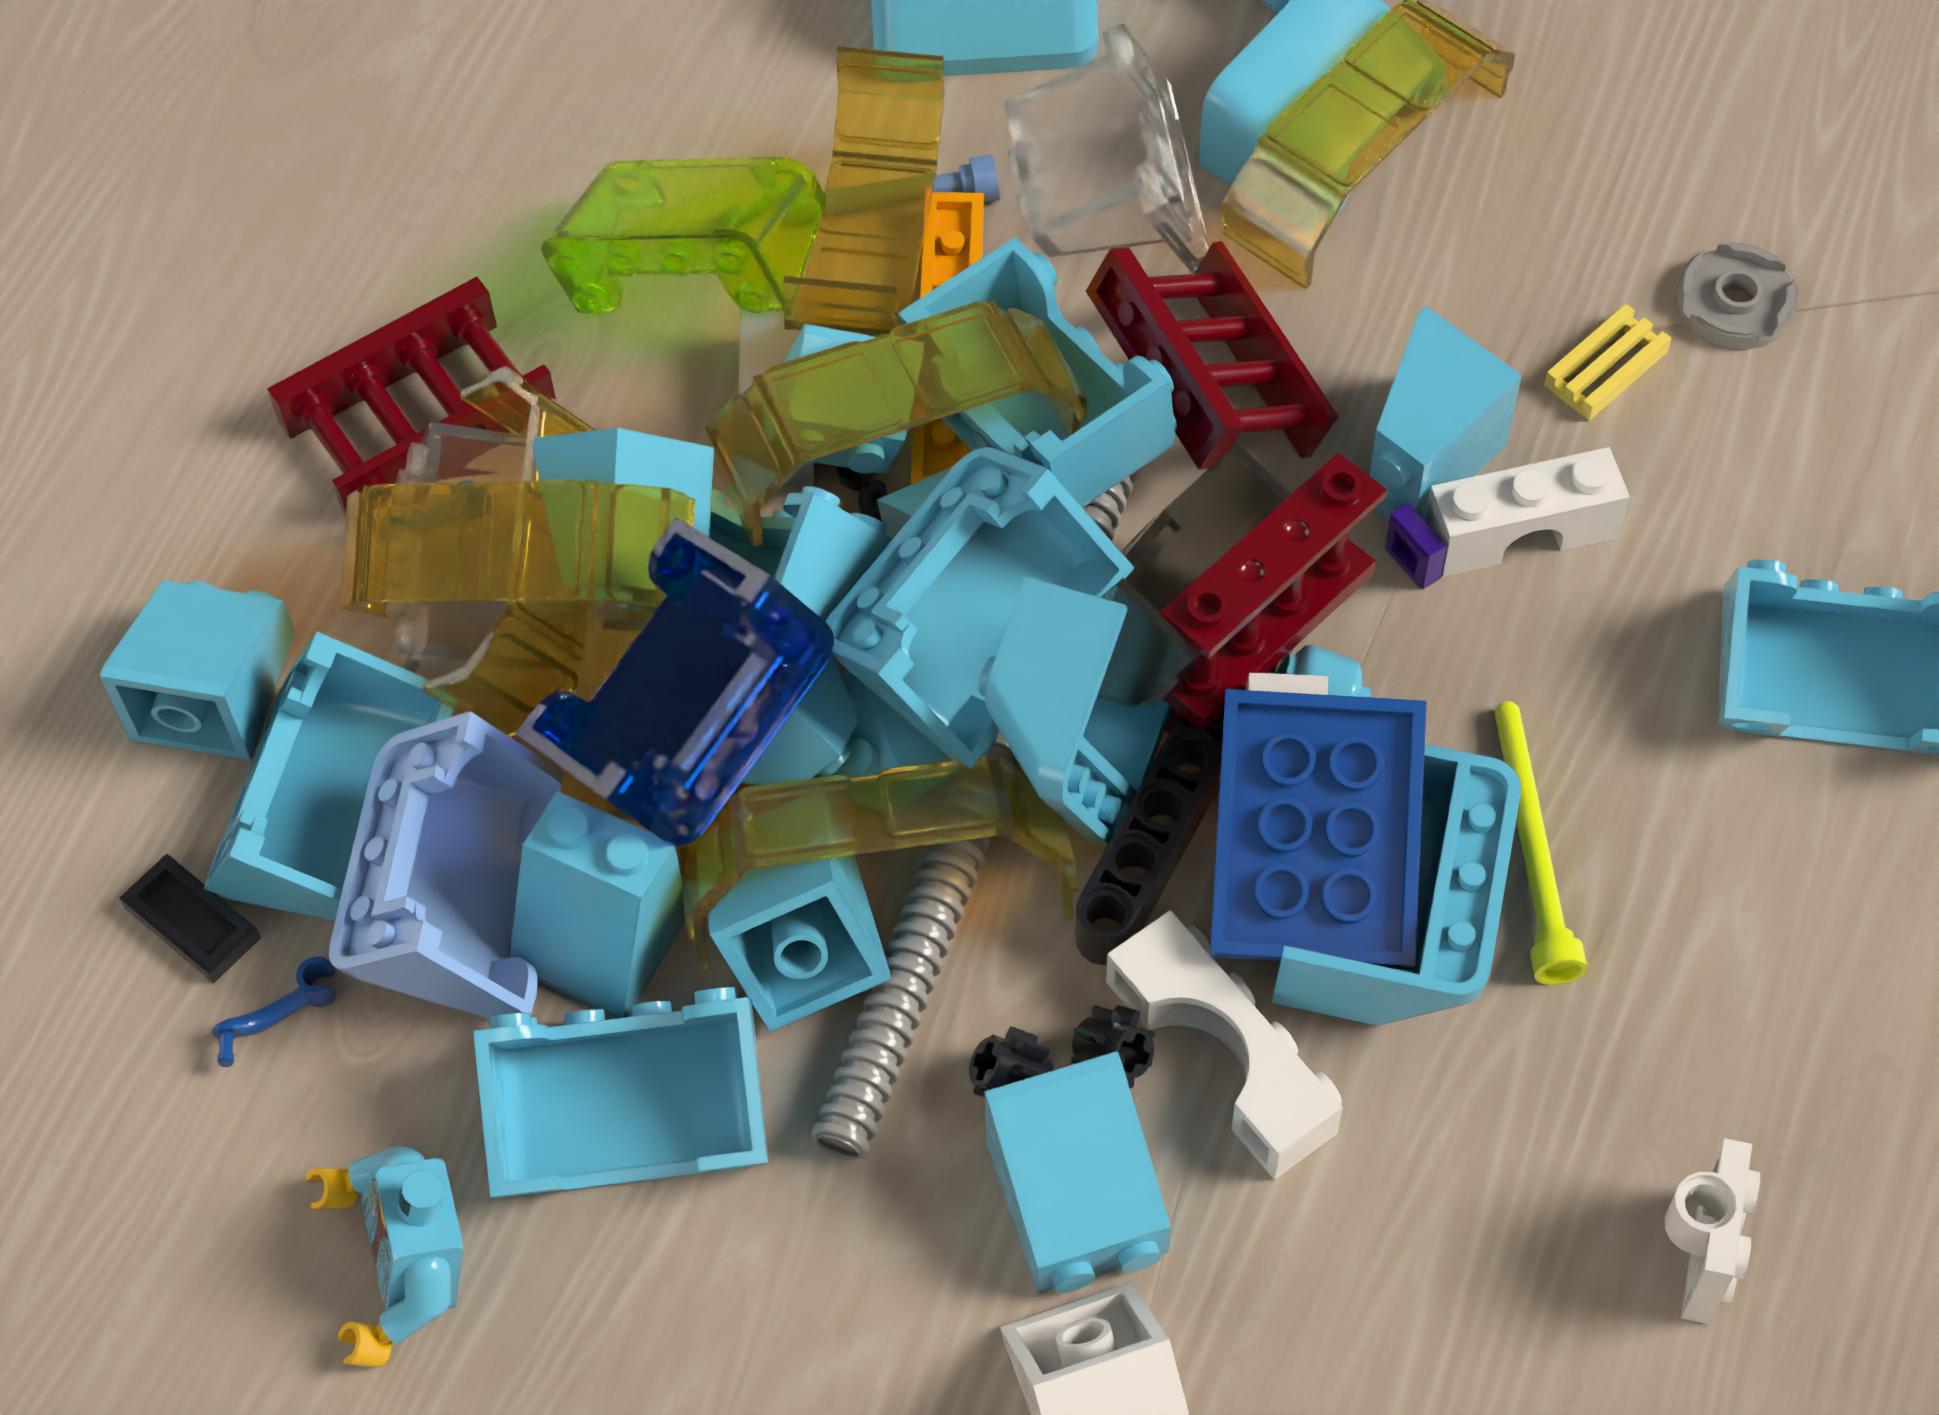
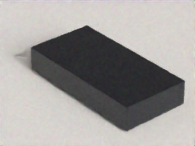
M165 854L119 899L129 913L214 984L261 939V936L253 924L218 895L204 890L205 885L170 855Z

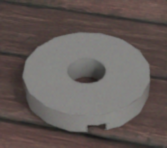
M1731 242L1719 244L1717 250L1709 251L1704 255L1703 250L1692 256L1681 272L1676 304L1683 322L1698 337L1718 347L1747 350L1764 347L1784 334L1794 318L1799 289L1795 279L1793 278V281H1791L1790 276L1785 272L1786 265L1776 255L1755 245ZM1730 288L1741 289L1747 292L1752 300L1735 302L1727 298L1723 291Z

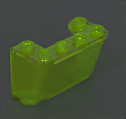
M749 157L615 161L608 163L600 170L544 240L540 250L543 258L578 313L597 315L614 311L619 308L625 292L617 275L628 277L650 274H672L676 276L716 274L726 293L744 311L750 313L792 311L827 198L810 168L791 158Z

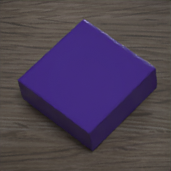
M1406 503L1390 514L1385 550L1418 587L1425 589L1440 580L1447 545L1412 506Z

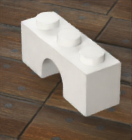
M1607 447L1432 485L1425 522L1447 545L1441 573L1442 577L1502 564L1504 552L1513 541L1538 530H1552L1560 551L1617 539L1620 536L1630 495L1611 449Z

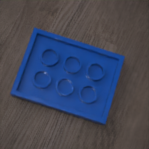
M1226 689L1210 957L1281 961L1284 946L1392 969H1414L1427 701Z

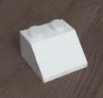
M1131 1282L1000 1327L1006 1349L1031 1415H1189L1170 1339Z

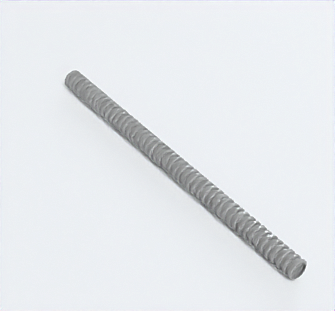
M1139 470L1083 507L1111 541L1114 538V530L1119 526L1121 514L1126 508L1127 498L1132 493L1133 483L1138 478ZM1000 730L993 747L990 749L992 753L976 763L971 769H967L956 777V784L949 792L950 801L942 809L943 818L936 824V835L929 841V852L922 858V870L914 878L915 887L907 895L908 905H905L900 912L901 922L893 929V938L895 940H891L885 949L891 979L872 987L871 991L873 993L865 998L863 1003L865 1012L859 1014L856 1020V1026L859 1030L851 1033L849 1037L851 1048H847L841 1057V1062L844 1066L839 1067L834 1074V1082L837 1085H832L828 1089L826 1099L829 1104H824L820 1108L818 1115L821 1122L816 1123L811 1130V1137L816 1144L834 1156L849 1160L864 1159L868 1156L870 1144L867 1140H871L876 1136L878 1129L875 1121L881 1120L885 1113V1106L882 1103L889 1101L892 1096L890 1084L897 1082L900 1076L897 1066L905 1063L907 1058L905 1048L912 1045L914 1040V1032L912 1030L919 1027L921 1023L920 1012L925 1010L929 1003L927 994L931 993L936 985V978L934 976H937L943 968V960L941 958L948 955L950 950L949 941L955 937L957 932V925L955 923H958L964 915L963 906L969 902L971 897V890L969 888H972L978 880L977 871L983 867L985 862L984 854L990 850L992 844L991 837L997 832L998 820L1005 812L1004 803L1010 799L1012 794L1011 786L1017 782L1018 770L1021 766Z

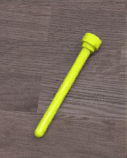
M1503 701L1497 705L1494 714L1504 762L1512 767L1521 783V795L1516 822L1539 934L1534 938L1535 945L1530 950L1534 977L1537 982L1545 985L1566 984L1578 980L1588 970L1583 943L1579 939L1574 938V933L1570 929L1565 928L1520 709L1514 702Z

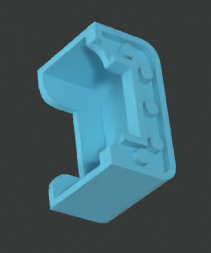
M1014 237L897 313L902 341L924 346V357L916 392L929 409L972 451L982 447L994 448L1048 468L1083 508L1174 446L1177 423L1172 407L1171 392L1174 390L1173 381L1164 366L1154 359L1148 361L1144 357L1136 355L1124 364L1119 362L1113 364L1099 351L1096 341L1085 328H1075L1062 316L1057 305L1054 289L1058 278L1050 261L1040 252L1033 254Z

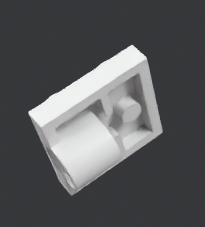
M1724 1138L1709 1171L1688 1175L1679 1183L1667 1210L1665 1230L1670 1240L1679 1249L1690 1253L1681 1319L1709 1325L1720 1302L1731 1304L1737 1279L1743 1280L1745 1277L1751 1251V1237L1741 1234L1746 1213L1752 1214L1754 1211L1760 1186V1172L1749 1170L1752 1144ZM1697 1205L1695 1220L1688 1214L1685 1207Z

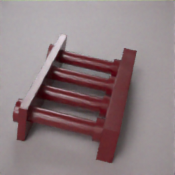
M1218 241L1211 244L1194 274L1148 277L1129 247L1109 249L1085 292L1129 360L1136 355L1142 356L1148 361L1154 359L1161 363L1169 373L1174 385L1171 396L1173 415L1177 423L1175 434L1198 470L1218 468L1238 436L1246 433L1284 430L1301 458L1311 457L1338 418V414L1224 243ZM1197 297L1210 318L1176 320L1164 300ZM1225 341L1238 362L1205 365L1192 344ZM1254 385L1267 404V407L1234 410L1221 388Z
M477 276L267 388L278 422L288 437L292 439L311 429L343 473L334 478L332 482L342 513L348 522L366 512H373L382 508L391 498L518 428L538 422L547 412L558 407L551 372L545 364L522 376L489 333L497 328L489 291ZM464 345H469L501 387L471 404L438 362V359ZM412 373H417L448 414V417L418 433L385 389ZM360 401L366 402L396 444L365 462L332 417Z
M1339 452L1335 454L1160 611L1159 619L1191 645V649L1156 679L1155 694L1201 732L1210 726L1224 713L1226 689L1246 690L1249 673H1267L1374 575L1376 560L1348 539V532L1387 497L1388 490Z

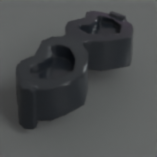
M837 466L840 483L851 490L859 491L858 504L860 513L882 522L877 499L889 495L886 484L877 480L876 472L858 473L850 468Z

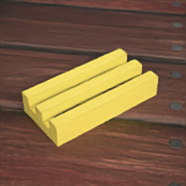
M1627 304L1622 306L1547 371L1544 387L1588 421L1619 396L1669 350L1672 338L1663 331L1658 336L1652 332L1653 324L1646 318L1639 322L1634 319L1635 310ZM1623 331L1626 333L1572 381L1566 382ZM1637 343L1644 346L1642 350L1587 398L1581 394L1597 378L1610 370Z

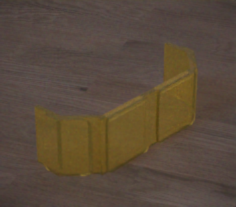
M1404 0L1396 4L1347 51L1345 57L1326 75L1319 77L1257 139V146L1249 160L1240 169L1222 202L1221 220L1224 224L1223 235L1306 290L1312 282L1315 252L1347 195L1467 78L1499 98L1506 94L1509 73L1513 70L1516 53L1431 1L1417 0L1415 3L1412 0Z
M838 46V96L832 160L805 278L784 276V329L801 331L804 324L900 340L902 337L897 313L912 304L918 264L938 169L939 143L945 97L944 56Z
M994 300L986 303L980 301L892 329L889 334L867 341H851L770 367L765 373L754 376L753 384L743 394L733 397L705 427L706 445L714 447L713 465L753 546L756 547L763 544L760 509L805 462L1026 390H1031L1047 397L1068 436L1081 429V419L1087 416V397L1042 319L1012 307L1006 312L999 309Z
M504 366L484 376L483 381L462 390L461 399L526 441L507 608L466 666L425 682L423 692L461 714L471 711L511 737L517 734L529 735L550 727L571 698L579 684V677L588 666L594 664L595 651L600 647L604 604L592 602V591L570 588L565 585L533 454V438L594 431L597 429L520 375Z
M596 480L496 481L493 483L460 484L415 483L363 486V492L356 490L347 496L340 609L361 612L377 617H387L388 602L584 600L655 607L679 615H689L696 499L671 488L598 482Z
M981 756L971 769L953 760H944L887 768L879 772L878 775L850 778L846 775H832L746 787L737 794H729L730 803L720 814L716 811L708 816L679 848L689 945H696L699 969L709 968L705 916L749 869L1005 835L1051 865L1064 919L1074 918L1072 893L1078 892L1076 862L1065 820L1038 796L1026 775L1015 771L1013 776L1001 768L999 758L990 760L985 756Z

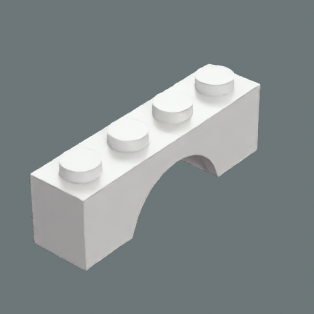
M1170 910L1107 954L1106 983L1128 1008L1141 1012L1139 1022L1144 1028L1152 1030L1165 1026L1194 1027L1217 1037L1234 1053L1243 1070L1245 1085L1234 1105L1231 1130L1274 1180L1338 1133L1343 1107L1341 1106V1096L1333 1082L1321 1071L1313 1073L1297 1055V1045L1290 1033L1276 1021L1270 1024L1254 1006V996L1243 979L1233 972L1227 975L1217 962L1210 957V944L1198 928L1191 924L1185 927Z

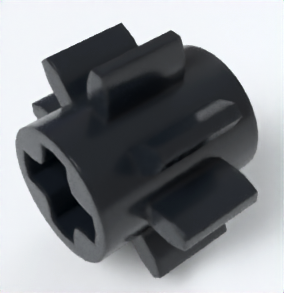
M1095 1005L1092 1007V1016L1084 1019L1078 1027L1074 1028L1072 1040L1074 1056L1071 1058L1072 1064H1077L1118 1051L1129 1088L1131 1089L1134 1087V1078L1143 1075L1153 1063L1154 1043L1152 1038L1155 1036L1153 1030L1137 1026L1141 1013L1138 1010L1121 1005H1116L1111 1010Z
M1013 1026L1009 1027L1005 1039L994 1034L985 1038L974 1050L969 1065L970 1080L976 1085L973 1090L974 1094L985 1098L984 1091L1054 1071L1052 1062L1047 1058L1050 1050L1037 1044L1038 1036Z

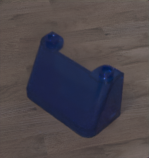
M675 517L655 544L648 562L650 580L667 597L589 702H586L580 696L570 691H556L546 696L534 708L516 734L661 840L673 846H683L698 839L709 827L820 675L832 655L834 636L833 631L822 618L771 575Z

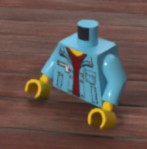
M406 1146L385 1148L353 1161L349 1168H313L306 1175V1182H324V1194L321 1200L310 1204L313 1209L350 1208L354 1205L358 1193L362 1194L361 1204L384 1312L380 1315V1324L378 1325L347 1322L342 1326L338 1333V1341L355 1344L351 1355L343 1360L344 1364L373 1368L385 1365L391 1353L392 1341L395 1343L403 1342L442 1315L447 1309L455 1308L463 1256V1242L446 1166L443 1159L433 1158L425 1160L422 1154Z

